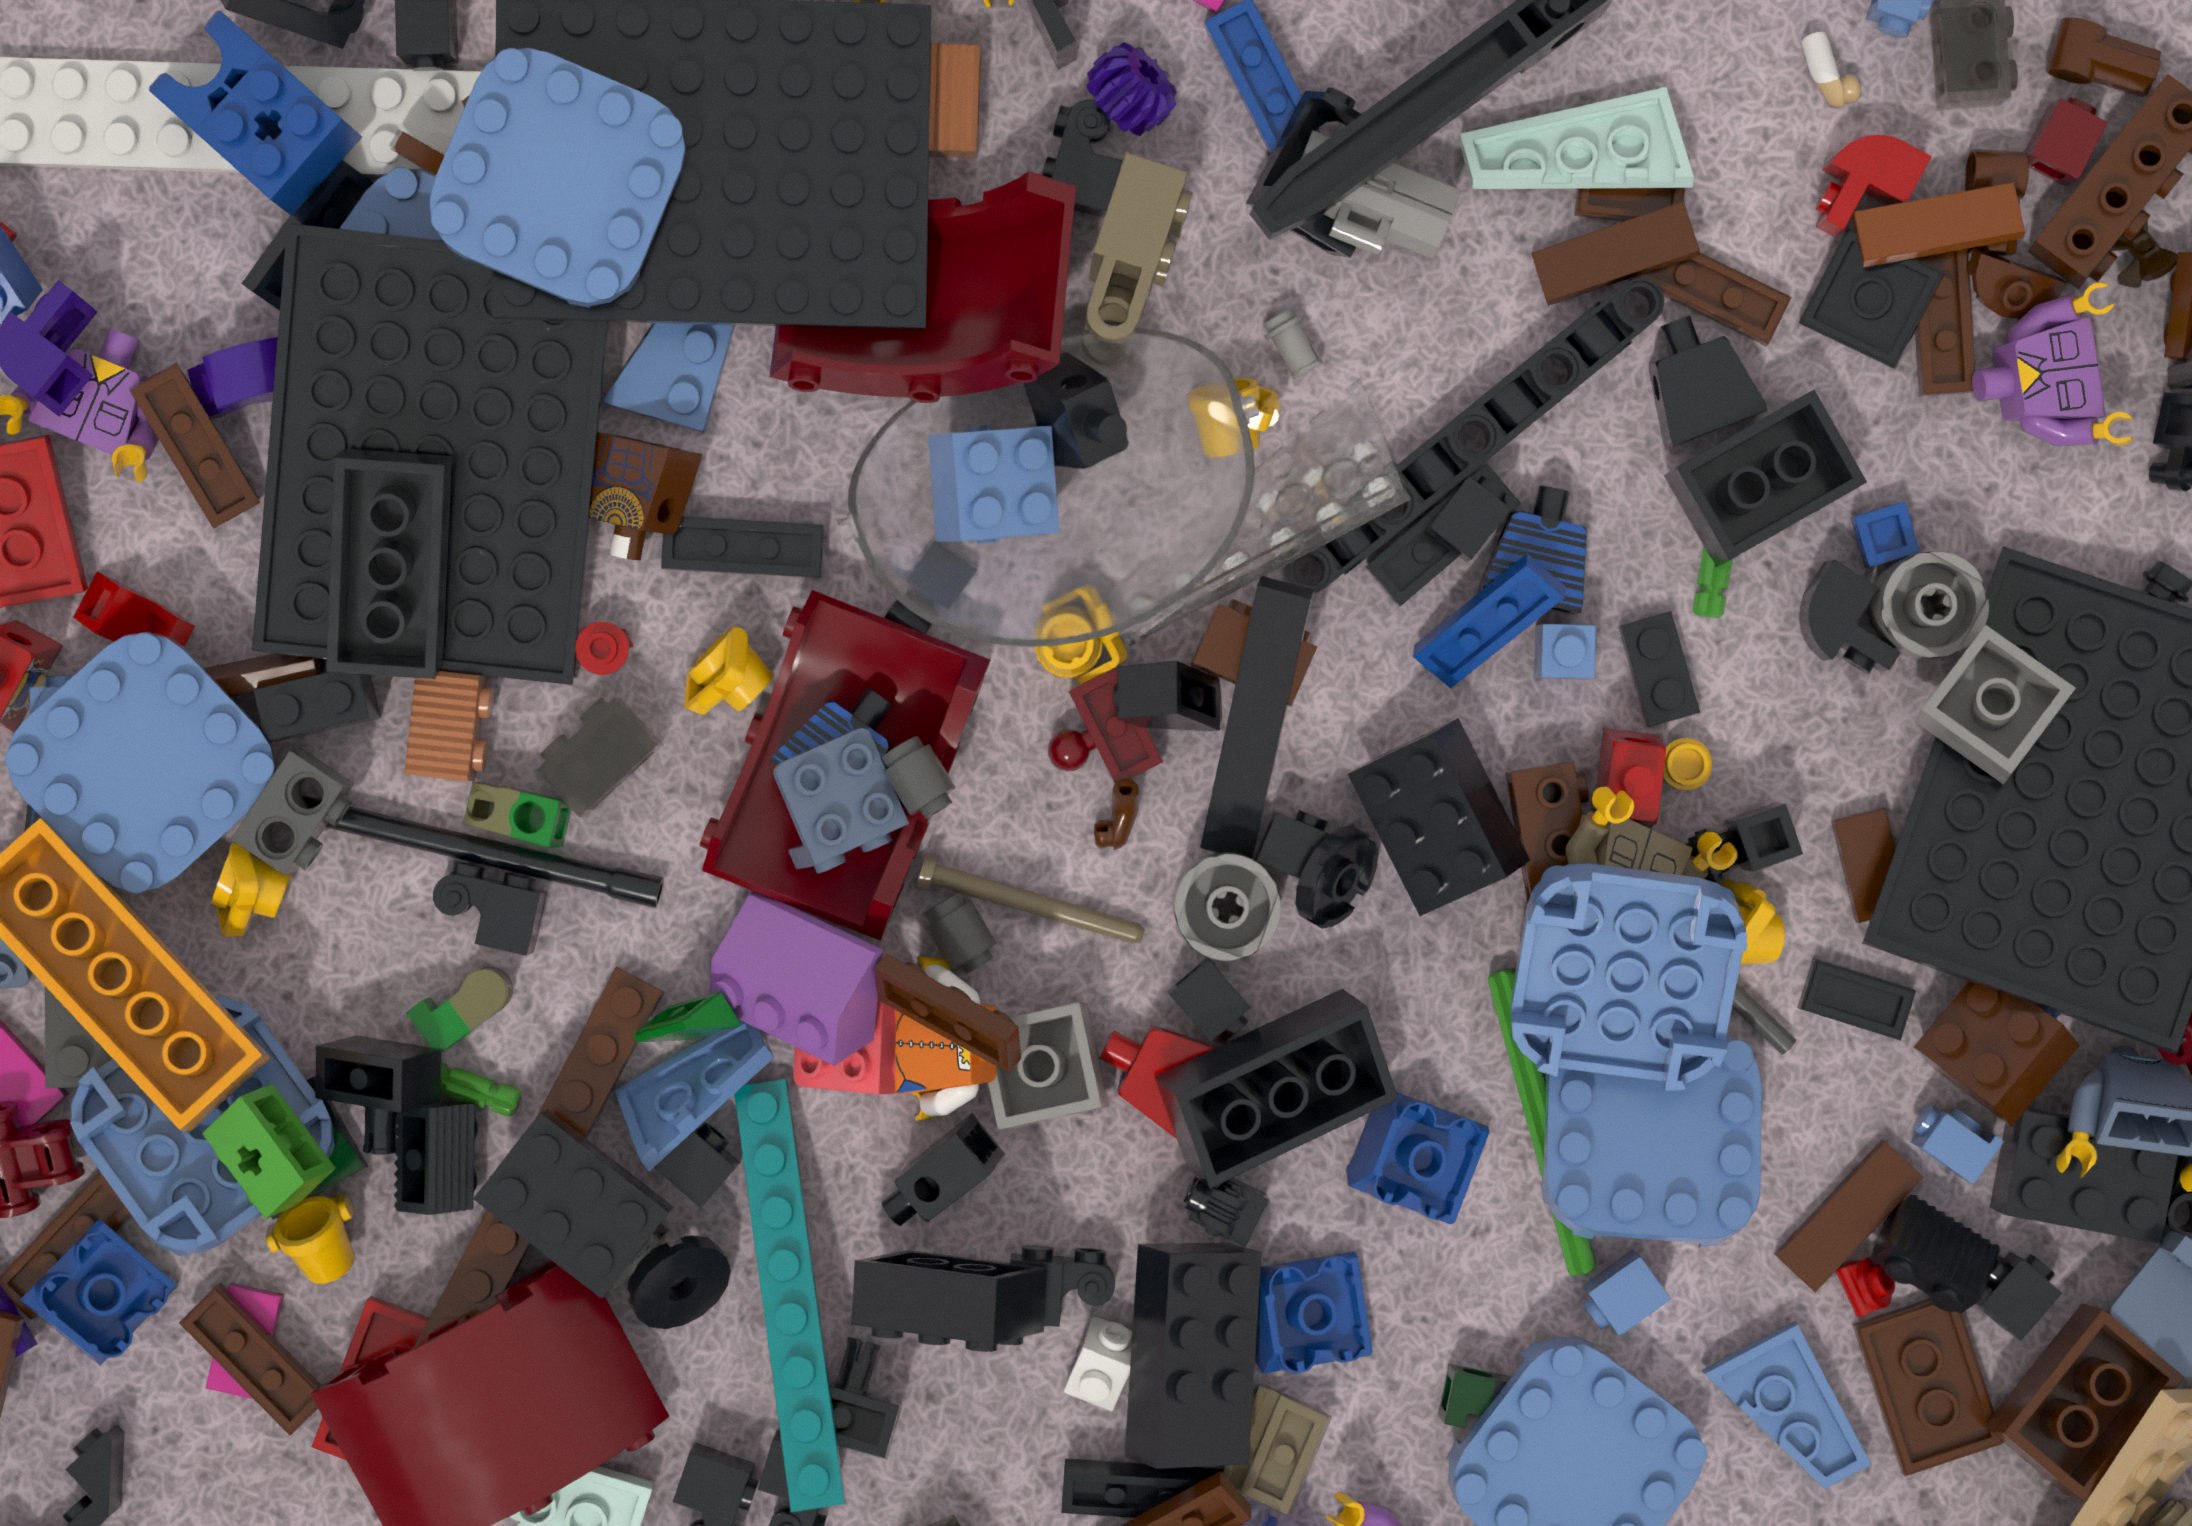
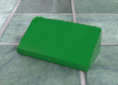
M715 992L668 1006L636 1030V1034L633 1037L637 1043L693 1040L739 1027L740 1022L722 993L717 994Z

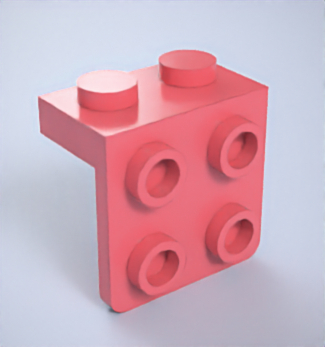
M878 1000L874 1040L835 1066L794 1047L793 1078L795 1083L800 1087L877 1095L895 1093L896 1010Z

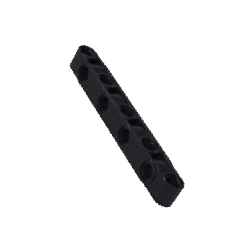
M1645 278L1633 279L1621 286L1602 303L1600 301L1317 529L1312 534L1313 537L1294 551L1286 560L1283 568L1285 582L1314 589V595L1329 586L1343 573L1344 575L1349 573L1632 343L1631 340L1661 315L1664 307V295L1660 287L1653 281ZM1638 292L1646 297L1649 303V311L1645 318H1635L1627 313L1624 307V299L1627 293ZM1555 358L1564 363L1567 368V378L1564 384L1553 385L1544 379L1541 367L1545 359ZM1473 424L1483 430L1486 442L1481 451L1470 452L1462 447L1459 442V432L1462 426ZM1390 490L1401 496L1404 502V509L1399 518L1388 519L1378 512L1376 500L1381 492ZM1301 557L1314 558L1322 567L1321 580L1314 586L1302 585L1294 576L1293 568L1295 562Z

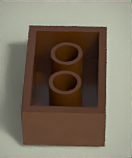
M2082 1303L1984 1426L2064 1494L2086 1502L2161 1390L2176 1389L2184 1377L2104 1309Z

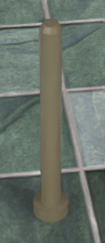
M930 853L925 854L915 888L928 891L930 884L1132 944L1141 943L1145 929L1139 923L936 864L938 856Z

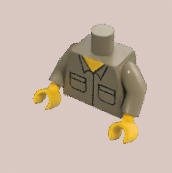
M1600 787L1593 792L1592 803L1597 810L1582 815L1580 825L1565 849L1568 864L1591 863L1699 877L1702 879L1708 876L1707 868L1709 866L1716 870H1724L1733 865L1737 859V851L1730 842L1725 843L1719 851L1713 853L1722 843V839L1715 832H1706L1700 836L1697 844L1700 854L1696 857L1692 856V847L1628 819L1634 810L1633 800L1624 791H1619L1615 795L1609 787Z

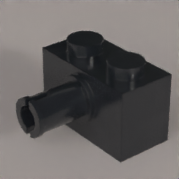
M357 1035L317 1045L315 1098L365 1107L363 1152H372L374 1155L393 1154L398 1148L394 1142L397 1139V1134L395 1133L397 1128L395 1122L397 1118L396 1112L402 1113L441 1101L442 1049Z
M848 1337L837 1382H831L830 1384L838 1446L887 1460L902 1408L899 1405L871 1398V1393L867 1392L877 1353L880 1351L881 1346L866 1341L861 1361L857 1363L863 1342L860 1339Z

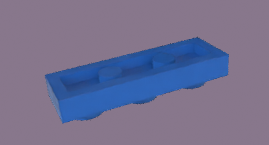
M1244 0L1205 20L1204 27L1271 155L1302 95L1254 1Z
M1527 553L1414 645L1413 658L1449 688H1452L1565 598V585Z

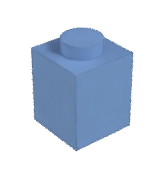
M1540 624L1535 626L1534 678L1595 679L1596 625Z
M1633 1249L1582 1285L1590 1299L1583 1303L1589 1315L1601 1330L1610 1325L1618 1336L1624 1334L1671 1300L1641 1256Z

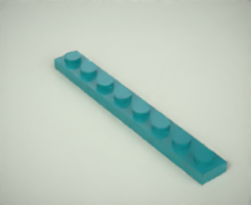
M780 1079L748 1084L740 1088L734 1096L790 1509L792 1513L845 1505L846 1497L788 1081Z

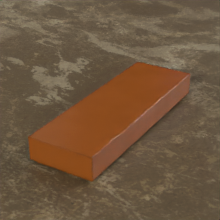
M2014 182L1855 211L1853 213V224L1863 268L2022 239L2025 233Z

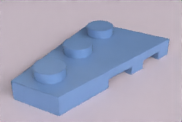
M655 323L602 400V403L705 433L736 325Z
M739 1020V1027L709 1035L614 1090L639 1160L648 1171H651L774 1058L762 1030Z
M1795 1322L1776 1330L1701 1370L1824 1489L1872 1465L1803 1333Z

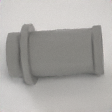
M1290 308L1263 325L1268 332L1264 336L1266 341L1269 339L1273 340L1294 380L1319 366L1323 361L1321 358L1319 359L1299 324L1303 318L1301 315L1295 317Z

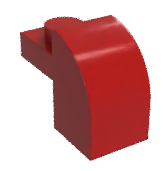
M1870 135L1851 142L1836 153L1822 169V171L1837 178L1840 182L1836 184L1830 181L1819 198L1815 209L1821 212L1822 215L1815 227L1833 237L1843 231L1863 194L1872 197L1886 206L1908 202L1932 156L1898 138L1887 135Z

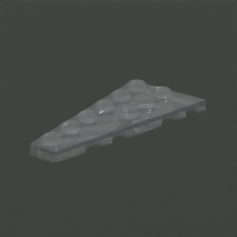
M1359 378L1345 390L1349 397L1330 414L1322 410L1308 422L1312 429L1292 447L1281 446L1219 500L1224 507L1207 522L1202 524L1199 520L1195 521L1183 532L1187 537L1183 543L1167 557H1154L1108 598L1120 636L1129 647L1260 579L1261 576L1272 573L1411 500L1368 391Z

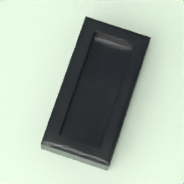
M1813 958L1797 1008L1901 1041L1916 990Z

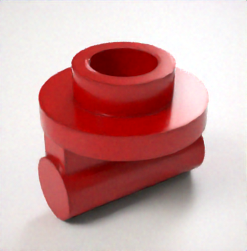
M596 622L588 625L581 631L576 641L575 650L578 661L587 671L598 675H607L618 671L625 664L629 655V649L634 646L625 628L620 629L618 626L608 622Z
M1870 1256L1857 1261H1847L1835 1271L1856 1317L1865 1316L1874 1310L1886 1308L1890 1305L1892 1294L1895 1291V1281L1885 1274L1882 1266L1870 1260Z

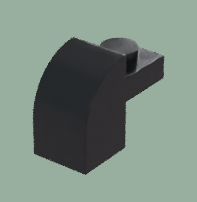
M1835 559L1823 563L1803 595L1799 610V623L1803 638L1812 652L1823 661L1833 660L1840 648H1843L1846 652L1842 658L1858 670L1866 674H1870L1873 668L1877 671H1889L1901 652L1856 624L1879 588Z

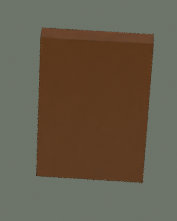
M1930 1299L1852 1324L1901 1473L1904 1476L2004 1444L1984 1426L1995 1412L1962 1314L1956 1311L1949 1312L1939 1309L1932 1304Z

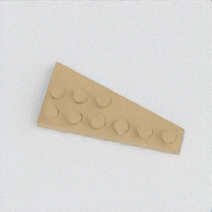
M2167 1389L2159 1392L2070 1526H2144L2152 1519L2159 1507L2158 1502L2192 1463V1389Z

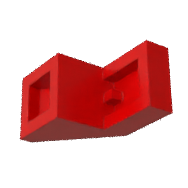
M98 571L73 616L75 620L95 634L113 642L128 634L151 632L170 636L185 647L195 628L194 624L173 610Z

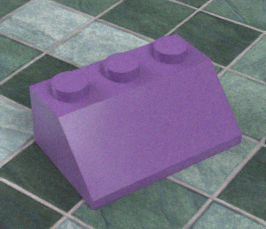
M753 891L746 898L712 958L709 994L715 992L717 994L722 993L739 1020L835 1066L874 1040L878 1001L874 967L882 960L883 949L785 903Z

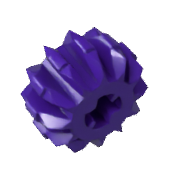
M1126 42L1121 43L1119 46H1114L1110 51L1104 52L1093 63L1094 66L1087 73L1089 82L1086 86L1089 93L1096 98L1095 106L1101 108L1106 113L1107 120L1112 119L1115 121L1120 130L1124 132L1130 130L1133 134L1141 136L1146 131L1152 130L1156 125L1159 126L1169 117L1170 111L1176 106L1174 96L1177 91L1175 86L1168 81V72L1162 70L1157 64V59H1151L1141 47L1134 48Z

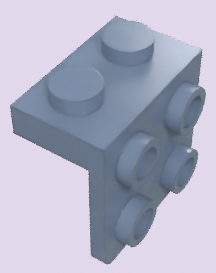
M860 728L780 762L775 766L773 770L774 778L802 841V844L788 850L796 869L814 866L817 874L846 862L843 853L858 846H861L863 853L883 846L893 840L890 832L909 824L898 796L884 774L886 768L873 737L867 729Z
M2170 1230L2162 1240V1244L2156 1247L2110 1304L2108 1313L2178 1373L2187 1378L2192 1377V1235L2188 1238L2186 1235Z

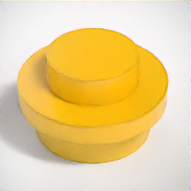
M1679 738L1666 746L1663 779L1668 785L1678 790L1688 791L1699 788L1708 780L1712 772L1713 761L1709 750L1703 743L1692 738Z

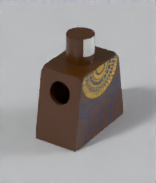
M598 432L589 518L615 524L609 555L641 561L646 532L673 535L678 530L701 462V453L626 436Z

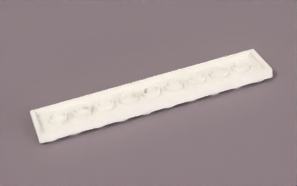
M0 57V166L240 173L149 91V86L163 73L169 74L177 82L186 86L198 87L208 84L219 72L221 64ZM284 66L362 136L360 141L344 157L343 161L365 177H381L397 167L428 172L390 150V142L399 129L445 155L464 110L462 100L470 95L475 81L482 72Z

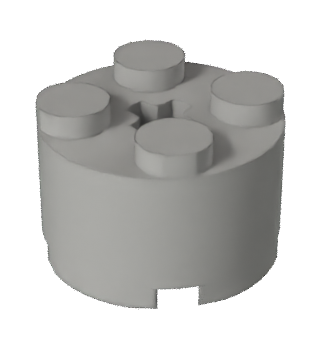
M1924 552L1901 558L1889 565L1880 574L1874 584L1879 589L1869 603V621L1878 637L1901 652L1900 655L1913 659L1942 658L1953 655L1971 645L1986 625L1989 615V601L1986 597L1982 583L1983 580L1971 563L1949 552ZM1934 596L1931 605L1937 609L1936 614L1926 616L1923 614L1925 607L1920 603L1922 597Z
M1222 852L1202 857L1183 873L1175 889L1173 911L1181 934L1196 951L1212 959L1233 961L1254 954L1272 939L1281 918L1282 905L1280 895L1271 875L1256 861L1237 853ZM1228 891L1234 892V901L1241 906V910L1238 914L1229 913L1226 920H1220L1218 918L1219 910L1212 906L1213 901L1216 897L1224 898Z

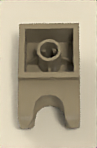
M1127 152L1093 251L1088 280L1095 282L1088 303L1082 337V345L1086 353L1093 359L1108 364L1118 363L1128 356L1133 347L1153 285L1156 284L1164 287L1177 242L1169 240V236L1180 238L1193 192L1184 190L1188 172ZM1104 321H1114L1119 326H1109ZM1096 338L1104 342L1119 344L1114 347H1104Z

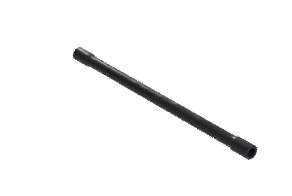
M302 795L303 800L314 807H317L322 801L321 799ZM351 806L336 826L328 823L325 827L607 894L614 899L657 908L663 887V877L620 867L609 868Z

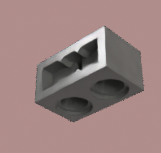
M304 749L290 750L231 840L284 875L297 871L299 867L306 870L316 859L323 847V843L317 839L327 824L330 823L336 826L351 806L353 800L347 794L354 783ZM308 777L316 779L323 788V799L317 807L307 804L301 795V786ZM278 822L286 823L293 831L294 842L288 851L278 848L272 840V830Z

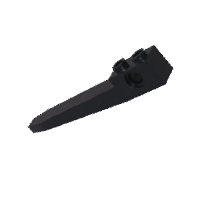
M1516 0L1289 167L1255 204L1249 215L1268 239H1272L1318 218L1519 72L1521 74L1596 21L1605 13L1613 0Z

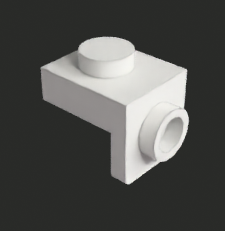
M1098 1316L1092 1317L1085 1340L1068 1376L1063 1392L1113 1411L1130 1374L1132 1330L1122 1324L1110 1322Z

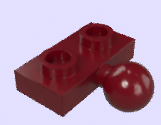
M1116 667L1068 691L1087 730L1080 733L1076 730L1066 729L1059 731L1051 738L1048 744V757L1056 768L1067 772L1078 770L1087 762L1090 751L1097 748L1114 783L1121 779H1131L1163 762L1147 728L1138 727L1118 719V712L1113 701V689L1118 682Z

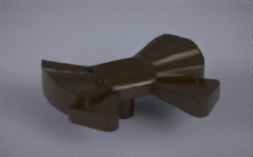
M2148 220L2131 241L2122 235L2110 250H2129L2135 258L2117 276L2118 284L2128 287L2139 288L2142 280L2151 281L2166 275L2177 265L2178 254L2160 248L2148 232Z

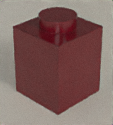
M2069 97L2067 101L2062 98L2058 99L2047 107L2024 151L2027 152L2029 157V168L2065 187L2080 178L2108 122L2095 116L2097 110L2085 101Z

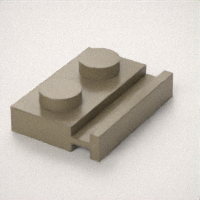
M1259 1385L1252 1401L1249 1463L1246 1465H1226L1223 1474L1240 1493L1286 1515L1291 1514L1332 1416L1291 1396L1279 1393L1267 1385Z

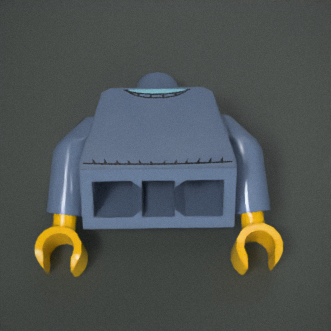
M2119 1046L2103 1055L2098 1068L2087 1072L2074 1092L2068 1124V1132L2072 1133L2073 1137L2072 1141L2057 1156L2056 1166L2058 1171L2063 1173L2067 1169L2071 1155L2077 1157L2082 1163L2081 1178L2091 1169L2097 1160V1152L2094 1146L2088 1142L2089 1137H2095L2096 1143L2101 1145L2192 1157V1085L2178 1065L2171 1064L2163 1059L2138 1056L2137 1051L2130 1046ZM2192 1163L2185 1167L2180 1174V1182L2187 1192L2192 1191Z

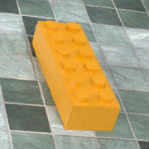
M38 819L0 853V938L179 1130L191 1132L271 1058L103 878L98 876L44 819Z

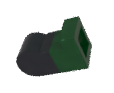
M1448 1363L1438 1416L1446 1425L1465 1428L1468 1414L1482 1416L1512 1376Z

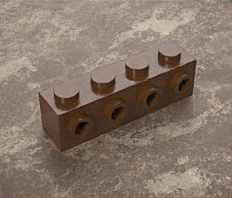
M2167 74L2035 239L2028 252L2078 290L2088 277H2091L2098 283L2118 258V256L2110 251L2122 235L2131 241L2151 215L2143 209L2151 198L2156 194L2164 200L2184 175L2176 167L2188 152L2192 155V91Z
M1563 762L1505 772L1514 828L1530 858V861L1521 867L1527 904L1534 887L1541 881L1545 870L1552 866L1568 865L1565 851L1566 845L1580 825L1583 815L1581 803L1588 802L1589 800L1585 774L1583 771H1575L1574 762Z

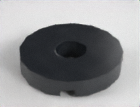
M1352 825L1340 827L1326 836L1313 851L1302 870L1296 888L1295 901L1299 916L1323 929L1333 927L1351 915L1355 908L1350 905L1351 901L1357 893L1364 896L1369 890L1377 869L1378 849L1376 843L1369 839L1371 836Z
M695 1235L680 1237L683 1243L670 1247L666 1242L654 1248L638 1263L629 1278L627 1290L630 1293V1298L628 1299L630 1307L641 1322L648 1327L659 1329L683 1326L703 1316L719 1301L728 1287L731 1269L727 1257L715 1242L708 1237ZM685 1277L682 1282L671 1287L676 1280Z

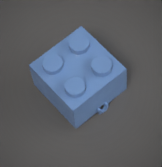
M991 425L968 426V432L928 435L936 542L977 540V544L1000 542L999 538L1059 533L1052 426L991 430Z

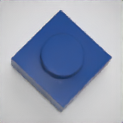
M1906 502L1850 518L1865 568L1920 552Z

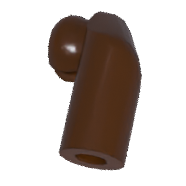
M1121 779L1114 784L1112 790V821L1098 820L1094 824L1095 845L1098 848L1113 847L1114 850H1117L1127 843L1139 811V787L1135 781Z

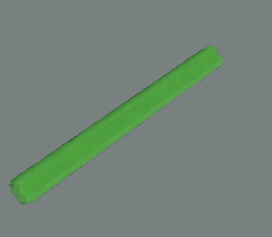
M1504 969L1491 973L1488 976V984L1543 1180L1546 1080H1544V1073L1537 1071V1065L1521 1053L1516 1041H1513L1510 1002L1515 971L1513 969ZM1552 1212L1568 1273L1571 1276H1576L1595 1270L1596 1261L1590 1239L1573 1235V1231L1557 1220Z

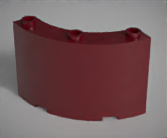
M1028 171L1005 185L984 191L982 202L962 206L961 201L956 197L928 199L926 329L900 330L776 326L769 377L786 381L790 388L801 392H814L823 389L859 395L909 397L911 400L920 403H935L942 396L979 393L1008 387L1017 383L1036 381L1039 375L1056 367L1060 362L1076 186Z
M812 590L803 609L794 606L790 612L783 631V636L789 638L790 642L764 716L755 713L750 723L744 742L752 746L720 820L711 817L704 830L700 847L707 849V854L702 871L881 941L903 890L910 865L917 856L932 816L925 819L921 812L910 816L898 796L909 824L890 832L893 839L891 842L864 853L861 846H858L843 853L846 862L818 874L814 866L796 869L788 850L802 844V841L774 778L773 770L776 765L769 760L830 699L849 712L865 689L869 687L893 705L875 730V732L892 743L890 751L903 742L918 736L924 746L930 744L949 775L961 743L959 742L961 735L974 709L991 659Z
M550 1260L495 1295L498 1303L469 1318L467 1313L460 1315L424 1334L420 1345L402 1354L395 1348L369 1360L349 1366L310 1393L383 1526H491L523 1510L526 1516L532 1515L553 1502V1493L586 1475L626 1449L627 1452L635 1451L655 1438L656 1435L653 1429L670 1416L605 1296L601 1299L554 1261Z

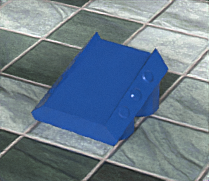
M1396 1092L1397 1100L1370 1112L1353 1159L1346 1168L1348 1186L1368 1193L1381 1202L1390 1205L1397 1204L1416 1211L1425 1217L1437 1221L1440 1220L1451 1225L1455 1223L1490 1133L1489 1127Z
M98 1219L20 1300L27 1308L43 1319L83 1354L101 1366L108 1358L120 1356L132 1343L133 1332L148 1316L158 1313L167 1302L168 1296L178 1285L104 1222Z
M1355 1252L1261 1267L1255 1363L1262 1374L1276 1371L1297 1374L1309 1371L1314 1365L1335 1361L1346 1363L1357 1360L1359 1357L1371 1356L1373 1350L1359 1261Z

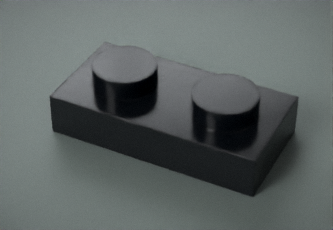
M1672 612L1662 613L1618 626L1646 727H1652L1700 713Z

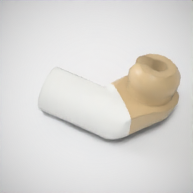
M1816 32L1806 36L1802 40V47L1808 68L1827 103L1834 107L1843 108L1844 103L1858 101L1861 95L1858 78L1853 74H1846L1840 77L1827 34L1825 32Z

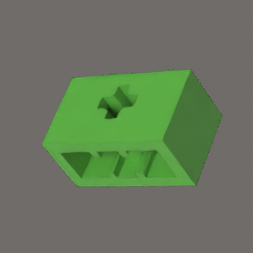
M273 1083L240 1096L202 1133L214 1149L218 1159L226 1165L246 1192L249 1201L258 1208L265 1219L298 1205L336 1169Z

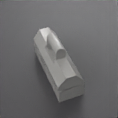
M1313 130L1301 158L1330 137ZM1393 163L1323 215L1335 219L1329 236L1378 256L1385 240L1434 259L1451 221L1461 190Z

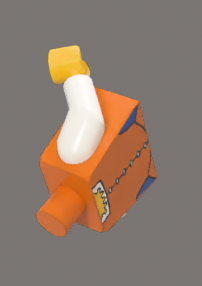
M917 957V962L921 963L922 969L929 977L947 987H957L964 991L972 1001L992 1012L997 1011L995 1006L980 1002L977 991L952 973L944 958ZM896 1010L895 1094L912 1093V1096L918 1097L920 1112L919 1114H914L916 1121L939 1118L950 1114L976 1097L980 1083L994 1081L996 1077L995 1065Z

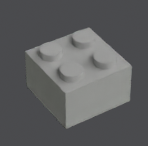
M1985 625L1921 709L1915 722L1996 780L2005 784L2076 688Z
M1078 1002L1010 1017L1019 1026L1022 1059L1009 1073L996 1067L994 1081L988 1082L998 1130L1110 1107L1088 1003Z

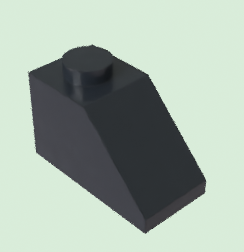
M1179 661L1118 666V682L1113 689V701L1118 712V719L1142 728L1220 731L1219 678Z

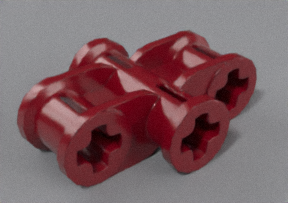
M11 1101L0 1102V1218L19 1216L39 1207L41 1204L40 1196L38 1193L33 1192L32 1188L62 1185L84 1175V1164L77 1161L71 1139V1134L74 1132L70 1124L71 1120L59 1119L16 1127L14 1116L18 1113L16 1103Z

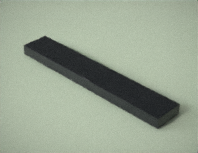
M1261 576L1259 579L1200 845L1202 849L1217 853H1237L1251 859L1253 857L1314 589Z

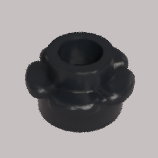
M2158 560L2150 572H2143V577L2150 581L2144 589L2148 594L2173 603L2176 599L2184 603L2189 601L2186 594L2192 587V581L2176 569Z

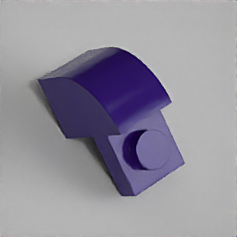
M58 280L51 290L39 299L34 311L25 322L12 312L7 314L0 327V367L11 381L60 417L93 376L65 352L98 311Z
M278 337L244 343L202 357L203 363L187 370L191 386L211 419L223 417L250 404L273 401Z

